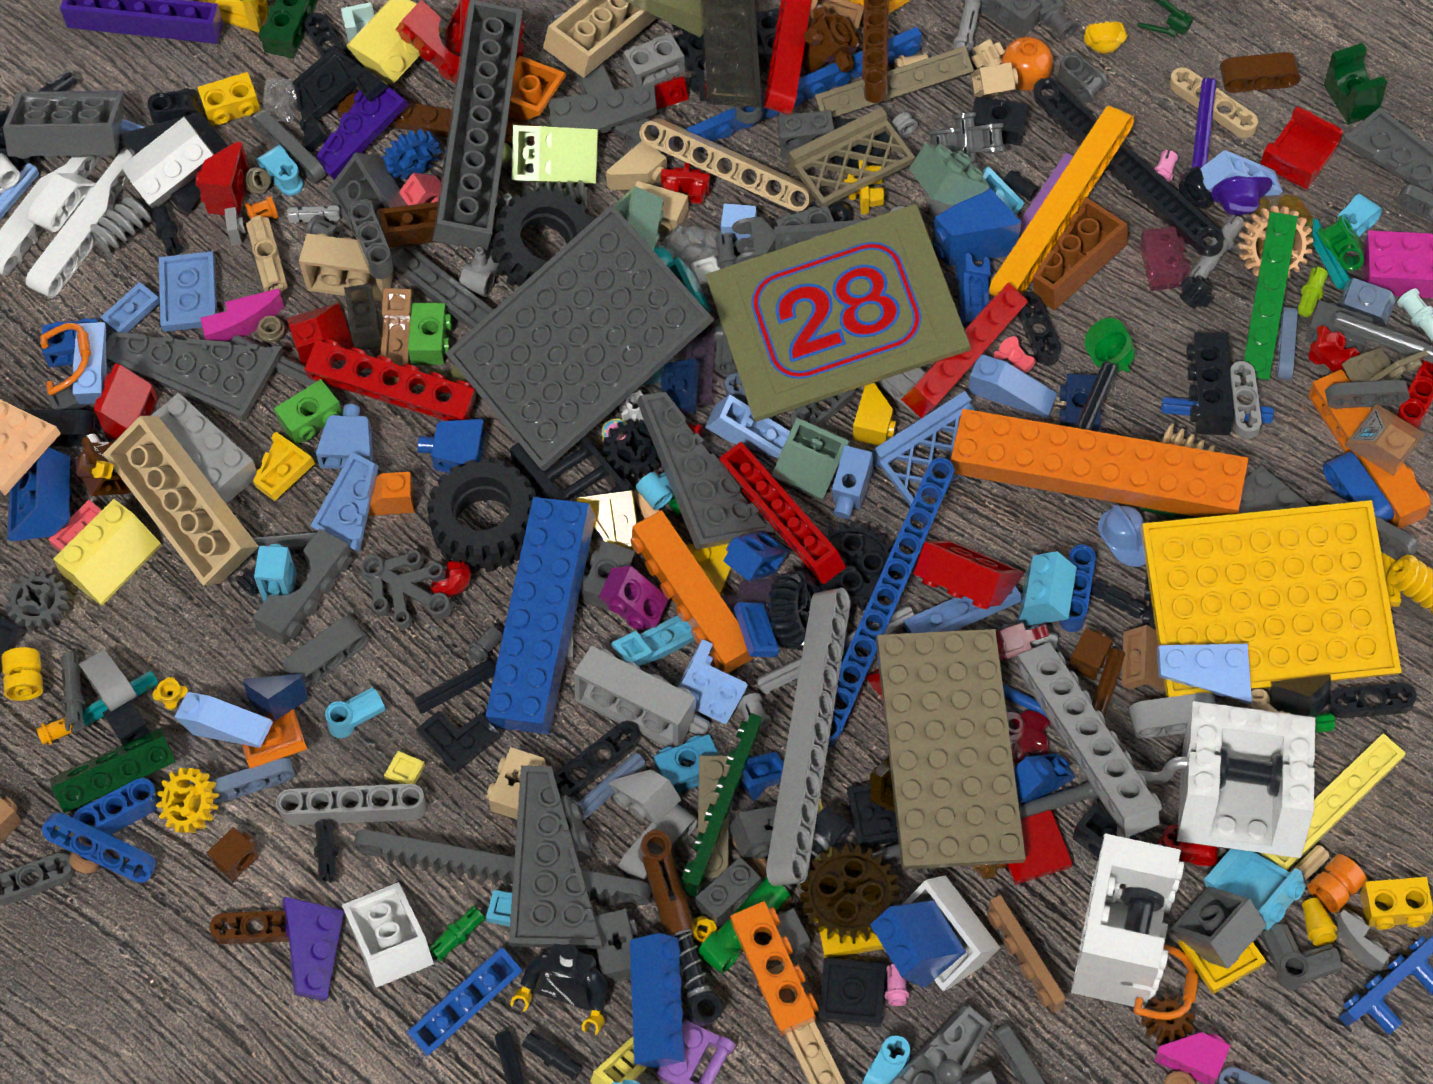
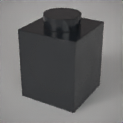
M128 701L112 712L109 709L103 712L108 725L122 745L150 733L146 723L131 701Z

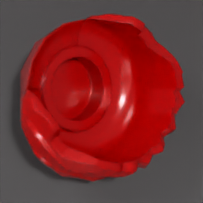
M449 561L446 564L445 578L438 582H431L430 588L435 594L443 593L449 598L462 593L467 588L471 579V570L464 561L462 563Z

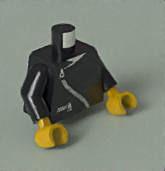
M554 944L549 953L542 952L529 961L520 982L522 988H519L514 993L510 1002L511 1007H513L516 999L520 998L525 1002L523 1012L526 1011L532 1001V993L530 991L534 989L536 994L587 1011L591 1009V1014L582 1023V1030L586 1032L592 1022L596 1026L595 1035H597L605 1025V1019L600 1013L605 1008L608 984L599 970H597L595 958L579 952L576 946L572 944H565L563 946Z

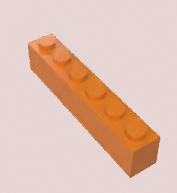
M1341 369L1313 381L1308 394L1309 399L1345 453L1352 452L1358 458L1390 503L1394 513L1390 523L1401 529L1426 518L1431 506L1430 497L1424 489L1420 488L1410 467H1406L1403 464L1397 473L1392 476L1345 446L1347 440L1366 418L1371 409L1370 407L1330 408L1327 403L1325 390L1333 384L1352 382L1351 379L1347 378Z
M661 510L633 525L630 543L637 554L641 553L643 555L649 573L653 577H658L663 594L667 599L672 598L676 604V612L683 622L687 621L689 623L696 643L699 645L703 639L713 644L709 652V656L713 657L711 665L714 668H719L722 672L729 673L754 659V657L749 656L738 621L664 512Z

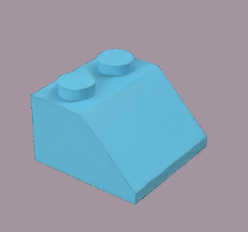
M1058 551L1032 557L1025 574L1017 623L1023 621L1025 626H1031L1069 618L1077 567Z

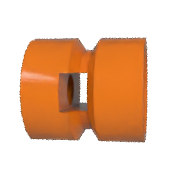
M1337 854L1325 866V872L1317 874L1308 883L1307 888L1311 896L1318 898L1326 910L1337 913L1350 899L1349 895H1355L1367 879L1362 869L1353 860L1345 855Z

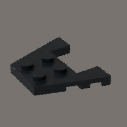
M331 48L293 81L297 108L301 111L302 119L299 122L301 130L304 131L305 139L302 140L304 148L311 152L328 138L318 119L343 97L351 93L356 86L359 87L364 97L371 102L388 85L335 48Z
M200 112L183 116L213 154L228 147V144ZM183 117L125 132L120 135L119 140L134 156ZM196 177L171 195L172 202L185 217L190 215L193 207L201 199L200 189L196 186Z

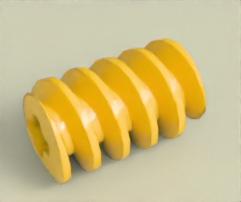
M1413 555L1400 557L1389 568L1386 582L1391 586L1394 585L1398 591H1403V594L1411 597L1414 602L1420 603V606L1424 609L1429 608L1430 612L1433 613V569L1418 561Z

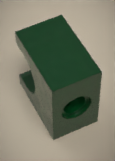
M1363 43L1333 52L1324 81L1325 89L1348 125L1366 119L1381 106L1388 84L1384 76L1372 80L1369 79L1365 68L1367 49Z

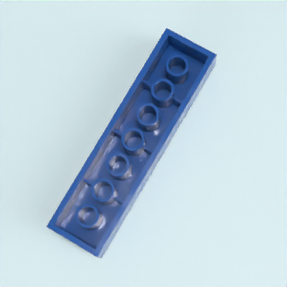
M533 497L485 715L494 728L550 735L596 517L589 503Z

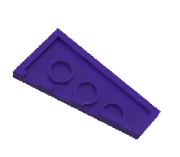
M389 86L371 102L364 97L361 91H358L353 99L355 103L349 112L344 113L339 120L341 124L337 131L330 134L315 157L322 165L325 173L333 180L337 178L355 152L361 153L408 106L405 99Z

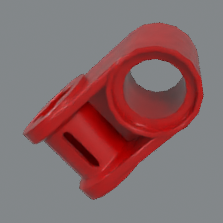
M1178 824L1170 825L1164 830L1158 845L1179 849V861L1199 866H1213L1217 864L1218 847L1177 841Z

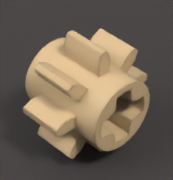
M990 38L973 48L976 55L971 58L976 68L999 65L1002 63L1000 55L1004 54L1005 51L1000 42L993 44Z

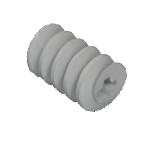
M125 197L122 200V204L115 205L114 211L110 210L106 213V218L100 217L98 219V225L92 224L90 226L92 229L91 235L100 247L110 254L109 245L118 249V238L123 242H127L125 232L134 236L136 234L133 228L134 225L142 229L144 226L141 219L143 218L147 222H151L152 219L139 201L134 198Z

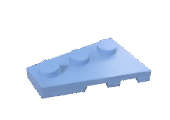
M1248 644L1159 645L1157 647L1158 677L1189 687L1213 692L1212 694L1222 697L1227 696L1237 699L1239 702L1248 705L1252 703Z

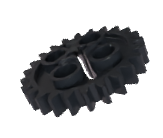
M851 521L850 527L847 529L840 522L838 531L829 526L828 536L823 534L836 550L840 552V557L845 566L847 564L849 567H846L822 585L809 568L804 565V569L808 570L809 575L814 577L815 584H819V592L836 588H844L850 598L849 612H852L854 605H858L859 609L864 611V603H869L893 548V543L885 544V534L876 537V527L868 532L866 531V523H863L860 529H856L854 521ZM849 545H854L858 547V549L855 551H849L845 547ZM869 564H874L879 568L876 570H869L865 566ZM890 571L888 573L889 576L897 580V574L895 573L898 571ZM848 582H854L858 586L855 588H847L844 584ZM880 596L878 599L884 601L885 596Z

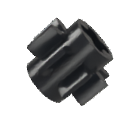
M1197 275L1195 278L1187 276L1179 285L1182 288V293L1179 295L1180 298L1193 309H1196L1198 305L1206 308L1214 299L1211 295L1214 287L1201 275Z

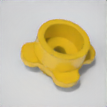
M167 677L158 684L152 696L155 701H161L165 704L167 710H174L180 699L185 697L188 689L186 686H180L175 678ZM172 691L173 694L169 696L168 692Z

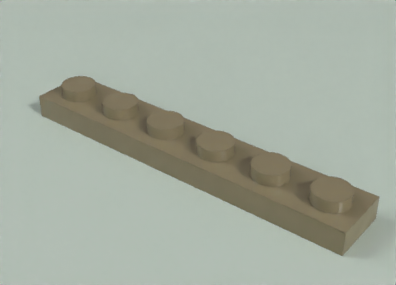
M966 46L888 71L887 97L881 102L972 73L973 67ZM862 80L814 95L818 111L831 110L832 118L878 104L868 102L864 98Z

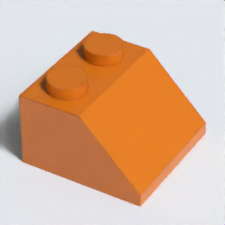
M519 56L515 62L508 118L524 122L539 116L566 77L565 72Z

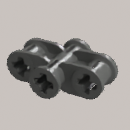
M976 112L952 114V119H955L956 122L955 129L930 130L927 133L931 136L932 145L942 144L952 152H964L971 157L973 166L978 167L981 166V162L978 161L977 152L1006 150V146L1003 145L1001 130L1004 127V123L975 126L974 117H976Z

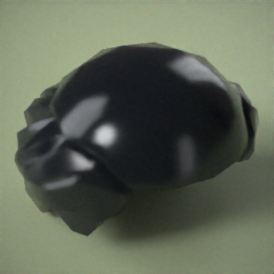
M1200 167L1183 171L1179 179V193L1195 207H1211L1215 200L1203 183L1204 177Z

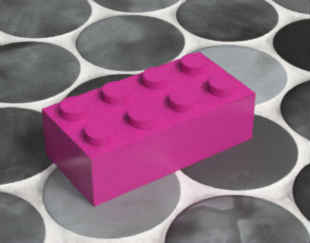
M1368 230L1364 242L1363 281L1390 290L1397 297H1401L1409 290L1417 288L1421 298H1433V234Z

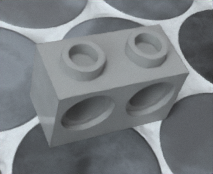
M671 33L658 36L649 42L633 46L623 52L624 68L635 87L656 84L685 72L684 54Z

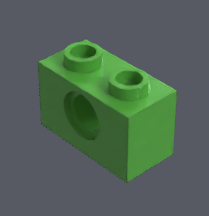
M412 303L408 344L411 365H444L445 354L450 349V338L447 337V330H452V315L447 314L445 303Z
M321 379L274 408L278 423L295 445L310 440L317 432L322 430L329 416L343 415L339 401ZM308 413H314L313 415L305 416Z

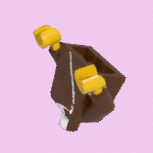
M89 434L82 439L81 444L84 449L76 460V474L83 479L91 496L133 494L113 468L114 464L109 463L103 455L114 442H100L96 434Z

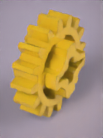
M179 768L178 772H170L169 777L171 780H162L161 782L165 787L164 791H157V795L162 797V802L157 803L156 807L163 808L159 818L168 819L165 826L167 828H175V832L196 833L197 829H205V820L213 821L214 819L210 813L211 810H217L219 807L213 804V799L219 797L218 793H212L216 783L208 781L209 774L202 773L200 769ZM187 781H192L196 785L194 786L193 784H188ZM180 815H181L182 817H187L188 820L182 819V818L180 817Z

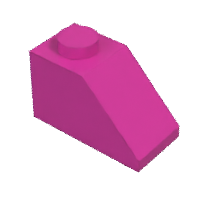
M1200 1032L1160 1046L1154 1062L1174 1071H1184L1195 1081L1202 1084H1215L1231 1045L1226 1044L1225 1040L1216 1034Z

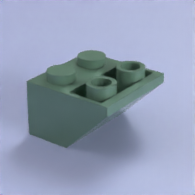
M926 142L909 168L931 199L951 206L981 194L990 187L983 178V172L971 163L972 159L970 156L961 151H958V153L952 152L942 144L935 146Z
M797 418L771 476L777 481L823 501L839 466L844 445L847 446L849 441Z

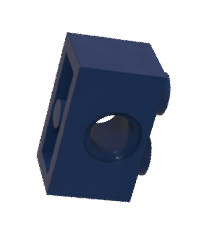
M1067 374L1066 383L1060 384L1059 401H1064V409H1060L1059 425L1076 427L1083 407L1075 405H1085L1097 375ZM1101 408L1091 431L1099 432Z

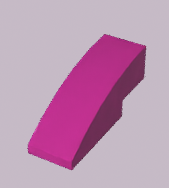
M279 288L225 302L227 311L201 317L205 339L230 342L235 335L245 337L256 331L262 318L276 316L284 308Z

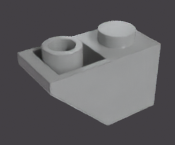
M653 770L613 779L609 783V786L615 793L613 799L622 809L625 810L628 807L639 819L643 820L646 818L654 824H657L681 801L669 779Z

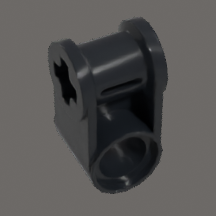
M190 88L155 93L149 97L147 102L153 124L187 116L188 112L190 114L200 112L196 103L198 101V93Z

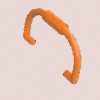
M76 323L59 325L40 336L41 347L46 349L48 348V339L66 330L78 332L77 339L79 353L82 357L77 370L56 386H54L52 381L46 382L47 393L50 396L74 383L82 375L88 364V359L91 355L89 336L83 327Z
M1164 944L1163 950H1167L1169 954L1176 956L1187 968L1188 973L1185 978L1183 994L1184 1005L1170 1012L1154 1011L1142 1008L1143 999L1137 997L1134 1004V1013L1136 1015L1153 1019L1171 1020L1184 1015L1189 1011L1191 1004L1196 1001L1198 975L1195 973V966L1181 950Z

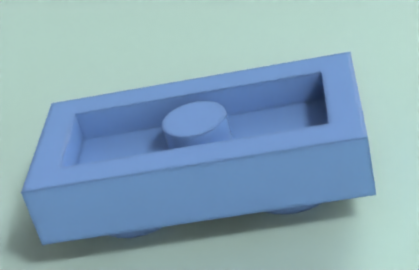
M139 282L100 317L101 322H105L106 327L112 332L127 333L160 304L159 297Z

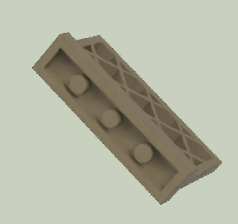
M880 107L790 151L789 169L794 176L798 174L819 205L824 208L912 164L915 156L888 122L887 113ZM885 131L890 137L889 143L874 140L875 136ZM858 144L868 146L866 154L852 152V147ZM872 147L885 149L884 158L870 155ZM890 151L901 152L905 156L898 161L888 159ZM834 156L845 157L842 166L828 163V161ZM849 158L863 161L861 169L846 167ZM867 162L882 165L881 169L876 172L865 170ZM812 167L821 169L819 177L807 175L805 171ZM825 170L840 172L838 181L823 178ZM844 173L859 176L858 180L852 184L842 182ZM821 185L835 188L834 193L823 197L819 190Z

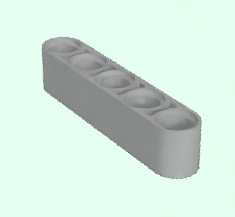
M416 784L287 789L282 791L276 799V807L279 814L288 825H314L320 820H323V824H326V820H331L334 824L417 820L423 817L427 810L424 793ZM416 798L419 800L415 805H405L409 799ZM384 799L389 801L383 807L375 806L376 803L380 800ZM351 801L358 802L354 808L345 807ZM319 803H328L327 807L324 809H315V807ZM290 804H298L297 808L292 811L285 810Z

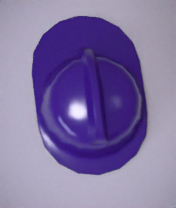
M1234 176L1226 178L1213 187L1211 192L1212 198L1216 202L1221 203L1223 209L1230 215L1240 216L1252 213L1259 207V198L1270 191L1272 180L1268 177Z

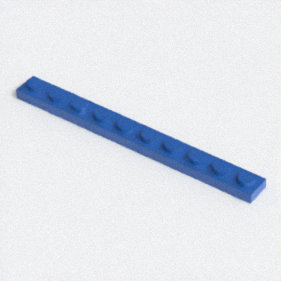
M918 27L888 39V66L893 64L894 60L899 58L900 55L904 57L912 56L918 50H921L922 33ZM863 51L851 55L853 68L849 72H841L836 64L833 63L799 78L797 96L793 108L813 98L814 95L829 91L835 87L844 86L849 81L860 76L862 77ZM765 94L761 95L762 115L757 122L775 117L779 113L763 107ZM747 106L742 108L741 110L744 112H752L755 109L753 107ZM734 108L685 130L714 142L719 139H725L743 128H750L755 123L744 124L736 119Z

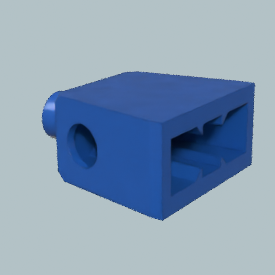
M483 419L440 421L436 426L435 437L419 436L417 444L418 453L431 454L434 469L449 474L452 467L456 465L462 467L465 465V461L473 459L474 463L481 462L486 435Z

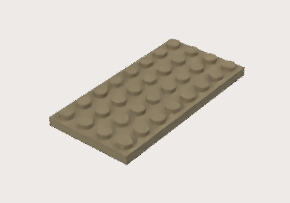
M996 630L877 635L876 646L902 870L1024 863L1026 857Z

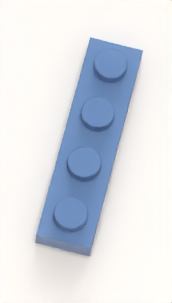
M1015 586L1001 606H992L989 609L974 606L972 604L973 600L965 596L963 599L955 597L903 620L904 628L908 633L956 631L1021 602V593Z

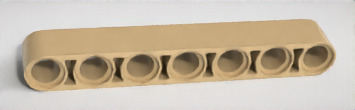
M652 119L645 122L640 128V138L645 144L793 211H802L814 201V196L803 182L663 119ZM651 125H655L659 129L658 139L651 136L649 131ZM675 136L682 138L684 142L682 150L675 147ZM699 147L707 150V160H702L698 156ZM723 158H728L732 162L731 171H726L723 168ZM747 169L755 171L757 175L755 182L747 179ZM772 180H777L781 184L780 193L772 191L770 186ZM796 191L804 193L806 197L804 204H800L795 200Z

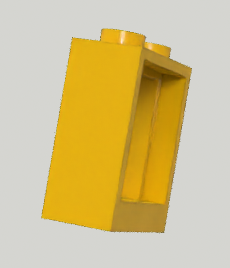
M199 0V2L218 3L223 22L259 32L268 19L269 5L267 0Z

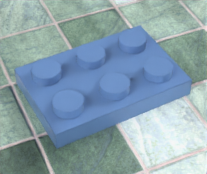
M213 251L159 257L160 325L163 332L202 328L201 317L217 314L215 256Z

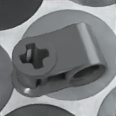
M1069 52L1061 58L1057 77L1058 81L1076 94L1083 102H1091L1095 93L1108 86L1106 75L1086 61L1080 54Z

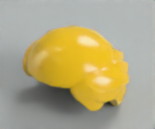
M1106 21L1104 24L1099 22L1098 24L1093 23L1087 26L1083 41L1095 52L1108 54L1117 50L1125 42L1127 34L1121 22Z

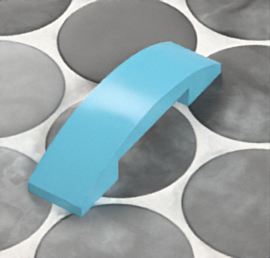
M677 615L641 634L634 631L612 642L611 646L622 661L633 662L640 666L656 661L693 642L694 638L689 623L687 621L683 622Z

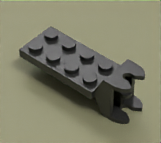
M762 217L741 219L732 225V231L751 236L739 239L733 243L734 250L742 253L736 258L735 263L737 264L865 220L775 226L773 230Z

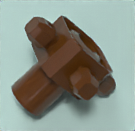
M817 5L813 9L815 23L804 33V38L808 44L804 47L801 67L807 72L813 73L819 70L826 62H832L836 64L841 72H849L853 68L851 54L862 43L860 35L854 32L849 20L843 15L831 14L825 5Z

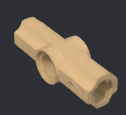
M261 215L252 217L246 223L264 292L279 288L281 294L288 286L270 220L268 217H262Z

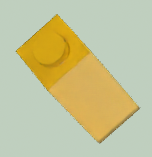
M875 383L865 385L853 424V440L879 446L886 442L888 437L892 438L894 436L897 421L892 420L893 409Z

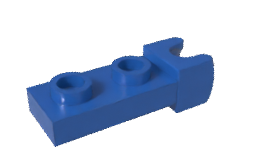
M969 253L960 257L956 263V279L959 280L960 320L963 327H967L989 302L988 277L991 275L990 260L985 257L982 260V264L975 266Z

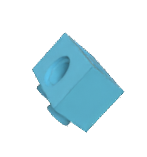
M278 544L259 546L254 579L263 602L269 595L282 596L293 593L295 591L297 572L288 547Z

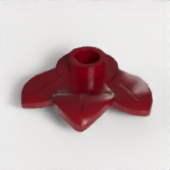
M1012 711L1006 712L1013 762L1019 764L1025 753L1035 756L1047 755L1049 753V743L1042 731L1050 725L1048 718L1036 711H1026L1022 714ZM1009 721L1016 725V730L1009 727Z

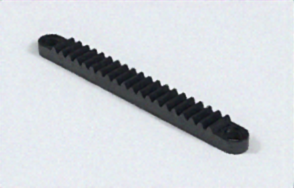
M1052 78L1038 80L1033 88L1034 101L1047 113L1048 118H1053L1056 125L1059 124L1064 132H1068L1070 138H1075L1078 145L1082 144L1098 118L1056 80ZM1046 88L1054 91L1048 97L1040 95V91ZM1123 142L1105 170H1109L1113 177L1116 176L1120 184H1125L1128 191L1131 190L1135 198L1138 196L1141 203L1147 205L1148 210H1153L1157 218L1160 217L1164 224L1167 223L1171 231L1175 230L1177 236L1184 239L1185 244H1190L1203 256L1211 257L1219 254L1224 244L1221 230ZM1206 237H1213L1217 240V243L1213 246H1206L1202 243V240Z

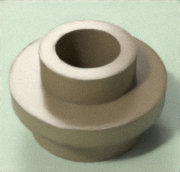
M254 167L245 173L244 183L251 193L262 194L269 188L271 179L266 170Z
M266 316L260 320L257 333L260 339L265 342H276L283 337L285 326L279 318Z

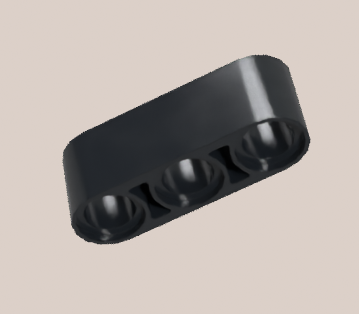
M23 409V411L56 426L61 434L50 446L83 447L81 444L82 439L89 434H94L96 416L90 411Z

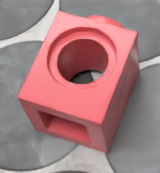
M413 173L399 193L407 205L438 202L441 182L434 175Z

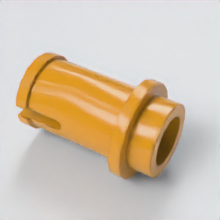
M65 717L47 725L41 723V727L36 729L42 745L47 743L52 745L51 741L73 733L71 732V724L69 731L65 729Z

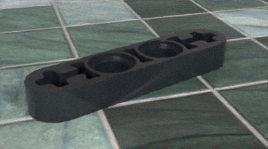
M630 723L616 725L554 773L556 785L561 791V796L575 797L635 750L639 743L636 727ZM623 733L625 736L630 734L631 741L622 740L620 742V734ZM616 744H617V750H618V752H615V749H614V747H613V746H615ZM598 750H607L611 754L610 758L605 762L596 761L594 754ZM578 767L584 768L588 772L587 776L582 780H574L570 776L573 769ZM564 777L566 778L568 784H565V785H564V781H563V778H564Z

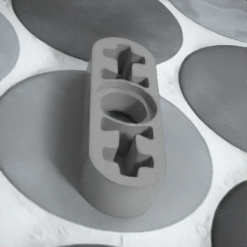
M1239 361L1230 367L1234 415L1233 425L1234 431L1238 436L1251 439L1257 436L1262 423L1256 375L1251 364ZM1239 372L1242 373L1243 377H1246L1242 386H1240V376L1237 375ZM1247 395L1252 399V403L1243 405L1238 402L1237 397ZM1245 414H1249L1248 420L1249 424L1252 425L1251 428H1247V425L1243 423Z

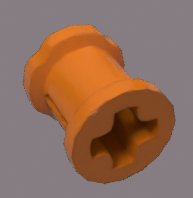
M271 195L266 196V200L254 204L245 203L250 220L252 217L259 215L268 218L273 217L274 219L278 218Z

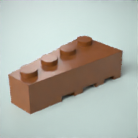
M1085 197L1081 203V208L1071 218L1070 225L1064 233H1061L1057 239L1056 246L1052 251H1049L1033 276V293L1039 295L1042 302L1055 311L1127 245L1128 224Z

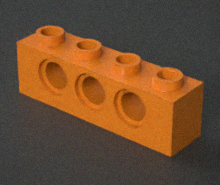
M765 901L731 915V924L780 1036L814 1022V1012L818 1011L817 1004L811 993L806 995L801 983L806 982L799 964L793 966L789 954L793 953L786 935L783 937L779 935L776 926L780 925V921L773 907L768 909ZM759 932H767L771 935L772 940L767 945H758L754 941L755 935ZM772 960H778L783 963L784 970L779 974H772L767 970V964ZM784 989H792L796 992L797 998L792 1003H784L779 998L780 992Z

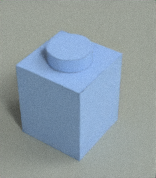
M724 203L721 221L722 239H724L723 233L732 234L733 242L749 238L751 236L749 234H738L732 231V225L741 219L757 217L756 206Z

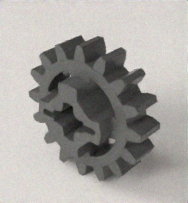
M31 571L30 578L28 579L22 575L19 576L20 584H10L13 593H5L8 602L4 604V607L9 612L7 615L12 622L15 621L16 625L22 628L26 626L28 632L31 633L34 627H38L40 632H44V625L47 624L54 628V620L56 618L59 620L64 619L61 610H69L66 601L70 597L63 581L59 582L55 574L48 577L46 571H42L40 576H36L34 571ZM33 597H35L37 601H40L41 606H39L37 602L34 601Z

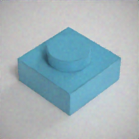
M493 890L486 915L487 922L510 927L512 893Z

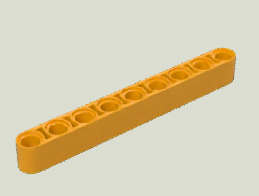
M1110 105L1104 109L994 276L989 287L990 295L994 296L1008 282L1020 294L1025 293L1033 281L1035 272L1049 251L1053 250L1057 244V239L1069 226L1074 213L1078 212L1082 201L1089 195L1129 134L1134 123L1133 115Z

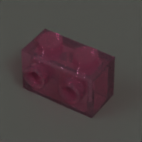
M1175 227L1143 230L1140 249L1150 291L1181 288L1179 285L1184 281L1185 276L1189 275L1188 261L1183 260L1182 257L1184 250L1182 237L1177 236Z

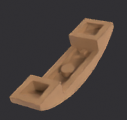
M383 288L381 356L391 359L393 364L403 366L404 364H409L410 361L408 344L412 290ZM389 377L385 384L389 386L394 385L398 382L399 378Z

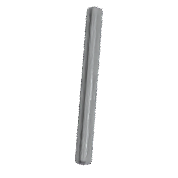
M910 606L902 607L894 612L885 634L903 627V620L914 616ZM876 622L866 625L871 631L881 629ZM856 630L845 636L842 656L846 655ZM802 657L758 677L756 681L759 690L766 694L798 678Z

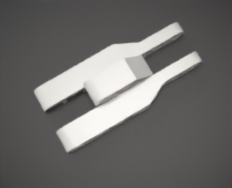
M124 147L97 183L86 179L102 158L97 155H85L80 158L71 157L67 164L40 178L0 229V274L3 276L9 275L17 264L22 263V257L32 244L38 242V236L44 229L52 232L58 231L74 209L78 207L30 269L26 277V286L49 298L56 297L97 243L91 235L92 229L90 226L92 224L98 225L100 217L106 218L108 211H114L115 199L129 181V178L121 168L124 163L133 157L127 148Z

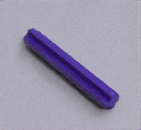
M1204 78L1201 81L1192 168H1201L1208 161L1216 80L1213 78Z

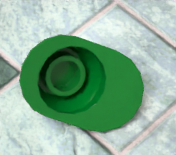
M1111 317L1096 322L1089 328L1084 341L1086 351L1094 364L1101 368L1102 364L1108 361L1117 366L1116 372L1122 370L1127 373L1130 372L1129 365L1134 360L1135 348L1132 338L1123 323Z

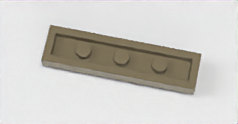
M699 756L698 833H705L709 822L704 821L710 803L716 805L720 795L715 793V789L720 776L726 777L730 766L725 765L728 756ZM729 813L722 822L723 827L718 843L711 851L712 856L705 878H717L728 868Z

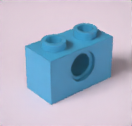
M709 734L702 737L698 735L691 737L685 744L675 748L666 747L658 752V755L654 756V764L657 773L669 779L676 792L680 794L699 786V756H719ZM685 760H691L695 762V764L691 767H684L681 765V763Z

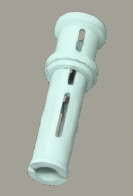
M1417 288L1411 289L1399 298L1397 305L1407 311L1412 318L1411 322L1413 325L1420 326L1433 342V308L1425 304L1419 296L1420 292Z

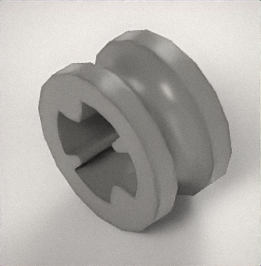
M904 112L892 121L891 126L900 138L903 139L910 136L916 130L918 123L915 119H912L909 112Z

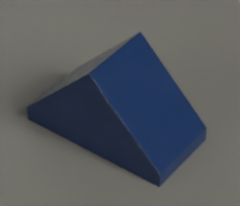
M302 673L247 678L243 681L250 705L273 721L278 720L308 700V693Z

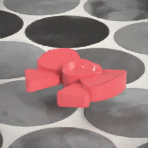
M1016 336L1005 339L1001 343L999 351L994 352V358L1002 361L1009 359L1013 363L1012 366L1024 373L1030 371L1036 363L1032 356L1026 355L1020 348L1019 340Z

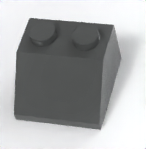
M1208 886L1170 930L1207 962L1229 969L1245 949L1256 940L1267 924L1249 898Z

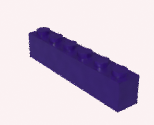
M62 0L60 6L67 28L218 44L224 24L218 3L189 0Z

